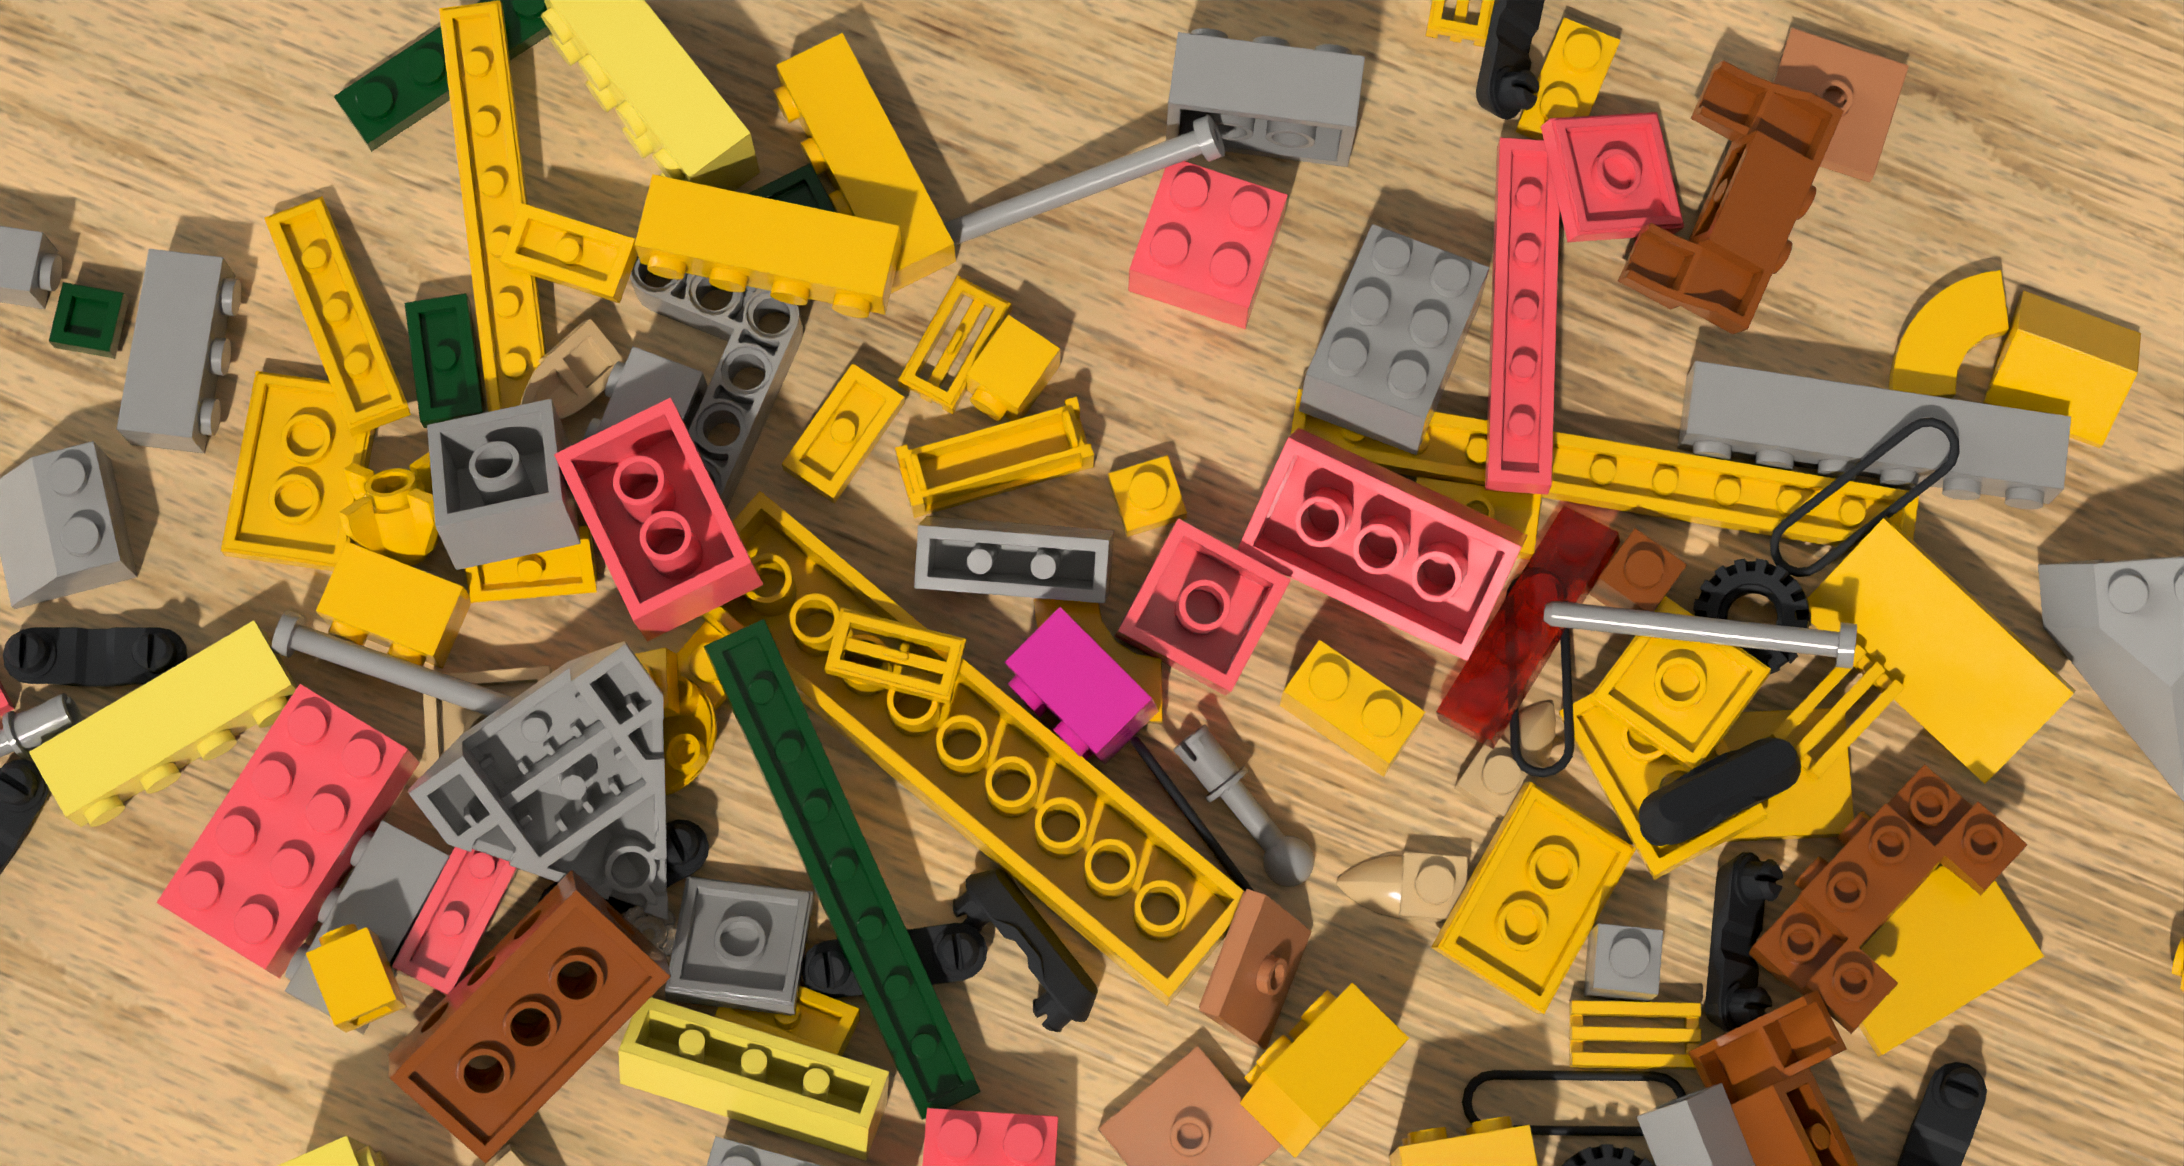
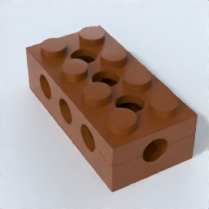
M571 870L388 1054L389 1079L486 1164L671 977L666 956L578 874ZM580 961L590 965L588 971L581 976L568 977L560 973V970L571 962ZM528 1008L544 1012L540 1019L532 1023H522L514 1019L518 1012ZM481 1055L492 1056L498 1060L493 1066L486 1069H476L468 1065L470 1060Z

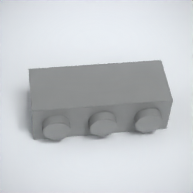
M157 249L148 250L117 430L131 445L205 454L208 435L215 436L218 431L221 404L220 400L215 398L218 375L225 376L227 374L231 359V342L228 338H225L228 317L237 315L241 302V282L239 279H235L236 275L223 257Z
M926 516L918 525L914 588L1105 603L1110 593L1114 530Z
M383 820L375 833L368 830L361 837L353 851L350 864L355 866L344 888L335 887L327 896L320 909L318 921L322 922L323 925L311 946L306 943L302 944L292 957L285 977L291 981L285 992L330 1016L306 953L321 947L319 938L322 935L349 924H356L358 930L368 927L379 936L392 968L450 856ZM392 968V971H393L394 976H395V978H396V976L398 975V972H397L395 969ZM370 1023L354 1030L364 1035Z

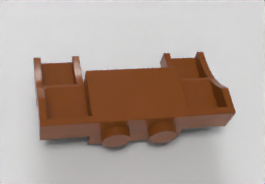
M1725 60L1715 64L1690 119L1732 141L1731 146L1689 240L1676 236L1653 223L1642 226L1618 282L1670 310L1681 306L1731 334L1748 330L1772 274H1776L1784 266L1791 253L1793 243L1788 240L1795 221L1801 219L1813 203L1816 187L1812 183L1844 110L1813 93L1772 83L1752 75Z
M1925 764L1872 818L1862 810L1847 825L1837 838L1845 846L1829 863L1819 856L1808 866L1794 883L1802 891L1796 901L1761 936L1749 952V955L1778 981L1793 988L1803 996L1818 990L1830 1016L1850 1034L1859 1027L1898 984L1894 978L1863 952L1861 948L1934 872L1939 863L1953 872L1981 896L2028 845L1979 801L1972 806Z
M1818 990L1808 993L1688 1052L1705 1088L1720 1083L1723 1084L1755 1166H1859L1809 1068L1847 1050Z

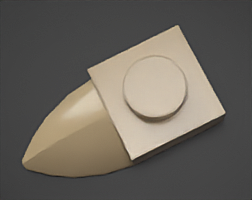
M588 319L578 325L538 360L540 365L533 372L524 390L520 405L552 399L560 419L571 416L587 406L604 391L614 365L618 361L626 363V361L591 319Z
M1550 702L1534 705L1519 712L1521 754L1525 761L1534 767L1545 768L1552 751L1555 738L1554 705ZM1509 719L1503 722L1494 733H1491L1454 788L1501 821H1503L1523 783L1532 782L1535 784L1539 778L1522 771L1513 759L1510 747Z
M1404 852L1403 855L1380 857L1363 862L1337 878V886L1360 906L1380 915L1397 919L1445 922L1467 884L1468 857Z

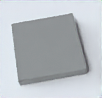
M691 876L686 877L669 966L671 977L667 980L665 987L666 1000L795 1016L802 965L814 904V891Z

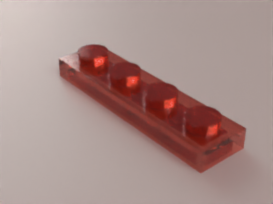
M1566 506L1562 507L1469 660L1438 707L1436 714L1440 722L1494 749L1510 723L1513 714L1520 707L1566 629L1550 626L1543 621L1545 604L1552 601L1583 604L1620 544L1619 532Z

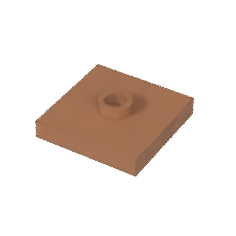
M1791 28L1773 83L1813 93L1844 110L1820 167L1870 183L1877 169L1909 65Z
M1246 889L1243 892L1199 1004V1011L1244 1043L1266 1050L1312 931L1267 895Z
M1199 1046L1195 1047L1098 1128L1101 1135L1127 1166H1259L1281 1147L1278 1141L1240 1104L1242 1098Z

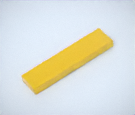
M323 196L264 217L351 436H357L411 415Z

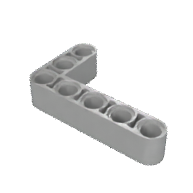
M637 256L630 280L635 294L643 306L655 313L728 341L689 428V433L727 509L801 344L804 331L798 305L787 304L770 296L771 291L746 286L745 292L727 291L732 294V300L723 309L716 311L707 310L701 306V300L710 291L719 289L708 282L709 278L685 273L683 279H672L664 287H649L644 283V279L649 273L647 270L648 265L641 264ZM768 313H783L790 318L789 324L779 333H764L757 328L759 321ZM744 368H758L765 373L764 380L754 389H739L732 384L736 374ZM730 423L740 428L739 436L729 445L716 446L708 441L710 431L718 424Z

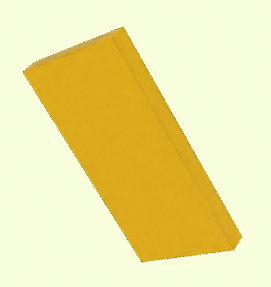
M1887 516L1872 529L1807 598L1811 613V623L1818 630L1839 632L1841 622L1857 624L1856 645L1858 644L1867 652L1865 656L1874 664L1878 662L1886 669L1884 673L1892 681L1896 679L1905 687L1894 700L1984 784L2076 691Z

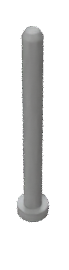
M1207 115L1193 121L1194 131L948 221L944 225L955 246L1202 154L1208 162L1225 156L1223 141L1214 119Z
M1552 601L1545 604L1543 620L1554 627L1836 657V667L1849 669L1853 668L1857 624L1841 622L1839 632L1560 601Z
M289 610L280 618L273 636L272 651L276 654L289 658L297 650L487 716L514 699V697L306 627L304 626L305 617Z

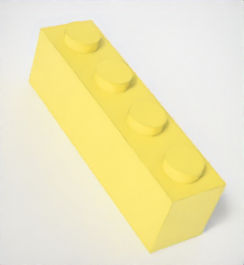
M253 620L29 751V754L65 817L80 827L87 823L91 827H96L120 815L125 809L123 802L145 790L148 794H152L176 782L181 777L179 769L202 757L204 761H208L223 755L236 745L237 740L235 736L257 724L259 728L273 725L298 686L280 655L272 651V642L267 633Z
M650 997L632 1016L618 1050L620 1084L865 1161L887 1105L889 1071L653 997Z

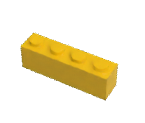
M843 33L777 64L776 68L780 87L772 90L774 97L788 123L799 120L808 139L800 142L803 153L817 175L826 172L835 189L834 192L828 194V197L836 212L899 225L902 247L891 293L956 262L954 242Z
M652 174L634 246L641 264L648 265L647 270L660 277L680 280L687 273L709 278L708 282L712 286L722 290L745 292L746 286L771 291L770 296L787 304L806 305L808 299L832 304V309L840 314L854 318H867L870 312L886 315L902 240L899 225Z

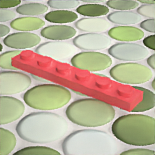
M1500 137L1497 146L1485 490L1548 495L1552 485L1560 208L1544 140Z

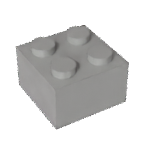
M552 399L427 425L435 526L456 570L581 544L576 500L554 456L555 453L570 447V442Z

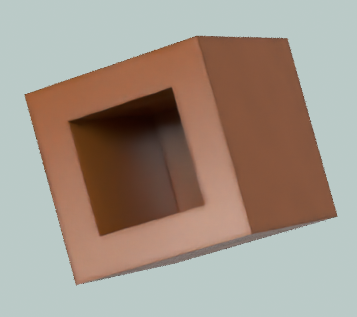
M1634 528L1599 576L1589 594L1607 607L1654 612L1678 580L1687 564Z

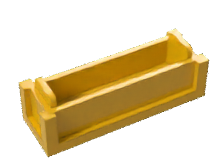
M1077 397L1064 400V406L911 450L908 449L907 444L895 447L897 462L914 518L1094 467V453L1091 443L1088 444L1080 420V407Z

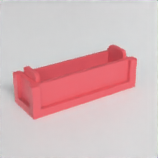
M454 847L392 968L406 977L410 976L447 996L460 981L518 868L510 866L509 861L474 849L469 852Z

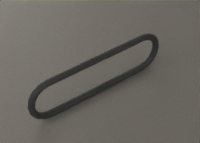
M1929 417L1919 418L1893 435L1781 521L1774 529L1770 539V554L1775 565L1781 566L1790 575L1795 577L1811 576L1825 568L1868 535L1885 516L1890 518L1948 474L1956 465L1960 453L1959 439L1954 429L1945 421ZM1922 427H1933L1941 430L1947 436L1950 442V454L1947 461L1939 469L1816 563L1808 567L1797 568L1789 565L1782 558L1779 542L1782 534L1791 525L1914 431Z
M1533 570L1525 572L1513 580L1507 589L1505 599L1510 747L1512 757L1522 771L1531 776L1548 777L1556 775L1567 767L1573 757L1575 746L1569 628L1560 627L1565 736L1564 754L1552 766L1545 768L1534 767L1525 761L1520 750L1514 601L1520 586L1532 580H1545L1552 584L1557 590L1560 602H1568V595L1564 584L1557 576L1547 571Z
M1137 736L1132 737L1131 744L1234 882L1244 891L1246 889L1253 890L1141 739Z
M1492 1070L1481 1072L1470 1080L1464 1089L1462 1105L1464 1114L1471 1125L1473 1122L1481 1121L1473 1111V1093L1479 1085L1490 1080L1657 1081L1671 1087L1677 1098L1686 1095L1677 1080L1668 1074L1655 1071ZM1530 1125L1532 1135L1644 1136L1640 1126Z

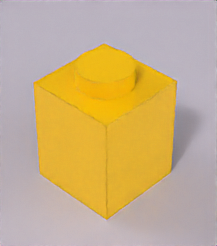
M1008 314L966 373L967 391L973 394L970 402L982 413L997 421H1000L1003 416L1012 421L1024 418L1060 367V348Z
M349 924L336 928L319 938L321 947L306 953L333 1024L345 1033L407 1007L379 936L368 927L358 930L356 924Z

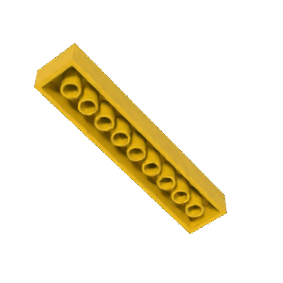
M759 491L733 520V523L764 585L700 617L710 623L724 636L764 619L804 704L1168 1007L1226 937L1245 891L1082 756L1080 757L1064 741L963 658L961 659L960 671L954 685L951 704L826 674L824 668L841 608L927 628L769 497ZM851 627L848 633L849 638L945 662L949 654L947 651ZM843 652L841 659L941 684L942 676Z

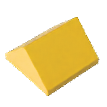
M2023 290L2015 308L1983 404L2071 416L2069 437L2101 448L2137 376L2141 333Z

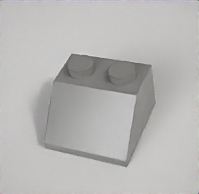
M94 441L31 457L0 478V557L11 607L14 609L138 577L112 461Z

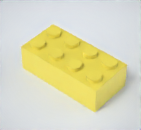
M544 0L547 10L541 14V17L552 33L549 39L569 66L578 62L582 71L589 79L585 82L587 88L604 111L609 112L615 107L618 116L625 125L622 128L624 135L643 159L652 153L654 161L662 171L659 176L736 191L760 173L751 133L645 0Z

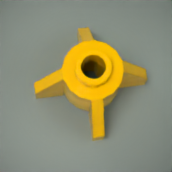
M429 452L410 464V470L394 468L374 474L373 470L355 463H351L343 468L349 490L356 499L355 502L339 512L344 533L365 549L409 566L423 561L438 544Z

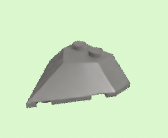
M2184 556L2104 562V559L2038 564L2043 628L2184 802Z
M625 641L566 662L463 733L408 789L409 795L447 844L469 852L474 849L509 861L512 867L556 882H560L573 870L603 898L608 899L610 896L644 908L645 913L668 920L663 692Z

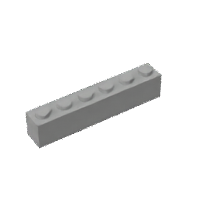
M1695 361L1686 377L1677 449L1693 451V455L1730 461L1731 457L1755 460V465L1788 471L1793 470V466L1817 469L1818 476L1837 479L1909 423L1919 418L1933 417L1945 421L1954 429L1959 439L1960 453L1956 465L1931 487L1943 488L1942 494L1953 499L1975 500L1979 499L1981 494L2004 497L2005 504L2010 507L2039 509L2043 507V503L2050 504L2064 490L2071 416ZM1922 427L1902 440L1857 476L1880 479V485L1883 487L1910 491L1947 461L1950 454V442L1941 430L1933 427Z

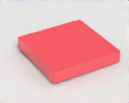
M1657 112L1550 118L1541 126L1567 243L1637 238L1642 226L1653 223L1674 235L1684 228Z

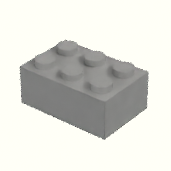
M1209 28L1195 29L1191 34L1178 32L1168 101L1166 141L1194 131L1193 121L1210 115L1219 129L1226 152L1348 167L1356 130L1365 56L1352 55L1351 50L1333 44L1319 45L1315 47V50L1290 47V43L1286 40L1271 36L1257 37L1253 42L1228 39V35L1224 32Z
M1372 224L1307 370L1299 411L1417 455L1480 306L1490 267Z

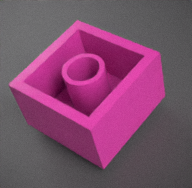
M1061 607L1005 661L1006 665L1015 674L1007 684L1039 717L1049 709L1061 721L1053 730L1072 750L1086 761L1094 754L1106 765L1159 712L1153 699Z

